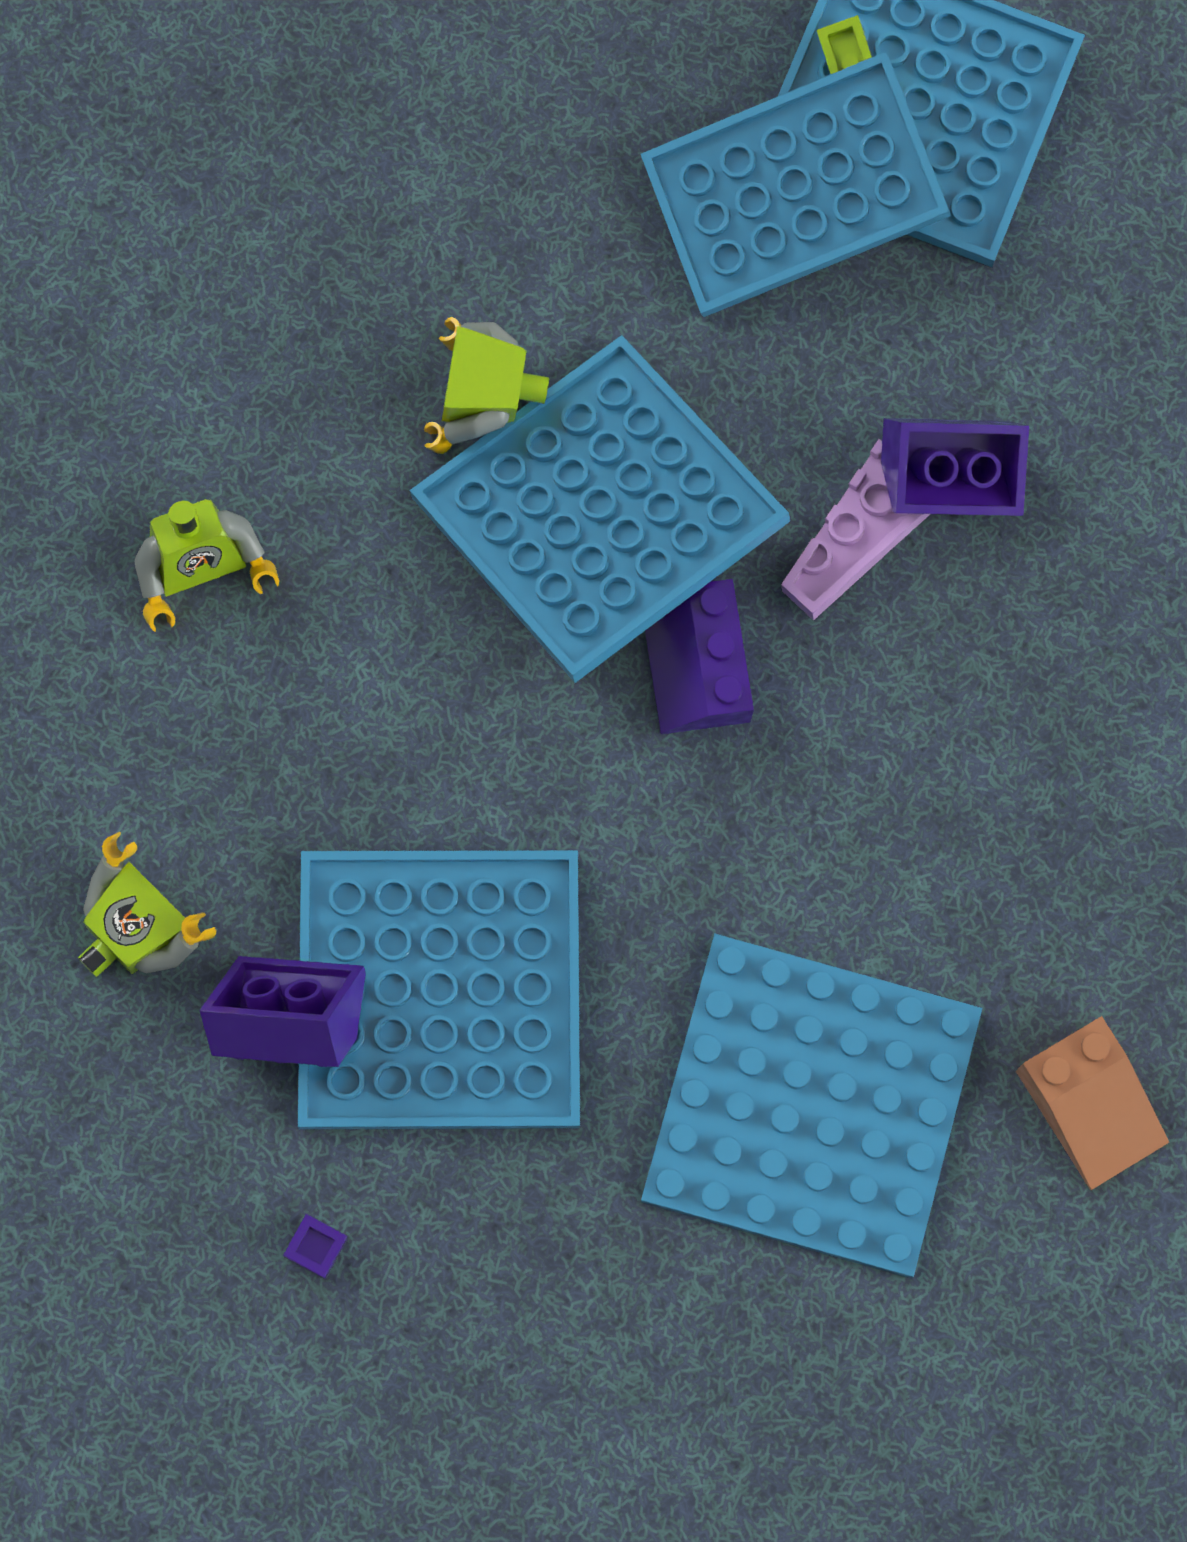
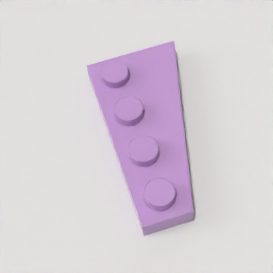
M878 439L870 451V457L861 470L858 469L849 482V488L839 503L833 506L825 518V524L817 536L811 539L781 584L782 592L812 620H815L930 515L893 513L881 466L882 441Z

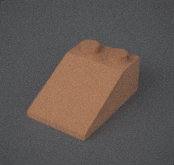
M1102 1016L1024 1062L1016 1070V1073L1090 1190H1093L1169 1143L1126 1053Z

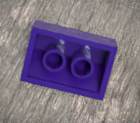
M883 418L881 466L893 513L1024 516L1029 426L1011 421Z
M733 579L711 581L645 630L661 734L751 722L754 707Z
M238 956L199 1010L211 1055L230 1057L237 1060L252 1059L274 1061L276 1063L317 1065L319 1067H339L357 1039L366 976L364 966Z

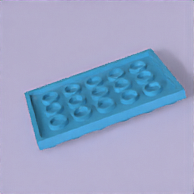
M887 51L640 154L703 317L951 216Z

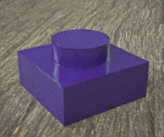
M305 1214L283 1257L326 1279L348 1236Z

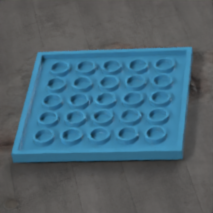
M818 0L778 96L831 75L817 30L858 15L872 57L886 51L888 53L951 214L948 218L906 235L993 267L1085 35L994 0Z
M622 335L547 390L545 404L529 402L517 411L513 422L506 423L503 428L484 435L410 490L412 499L574 683L790 522L789 512Z
M578 850L301 851L300 961L362 965L365 968L366 976L357 1039L339 1067L299 1064V1130L580 1128Z
M714 934L641 1202L913 1278L982 1008Z

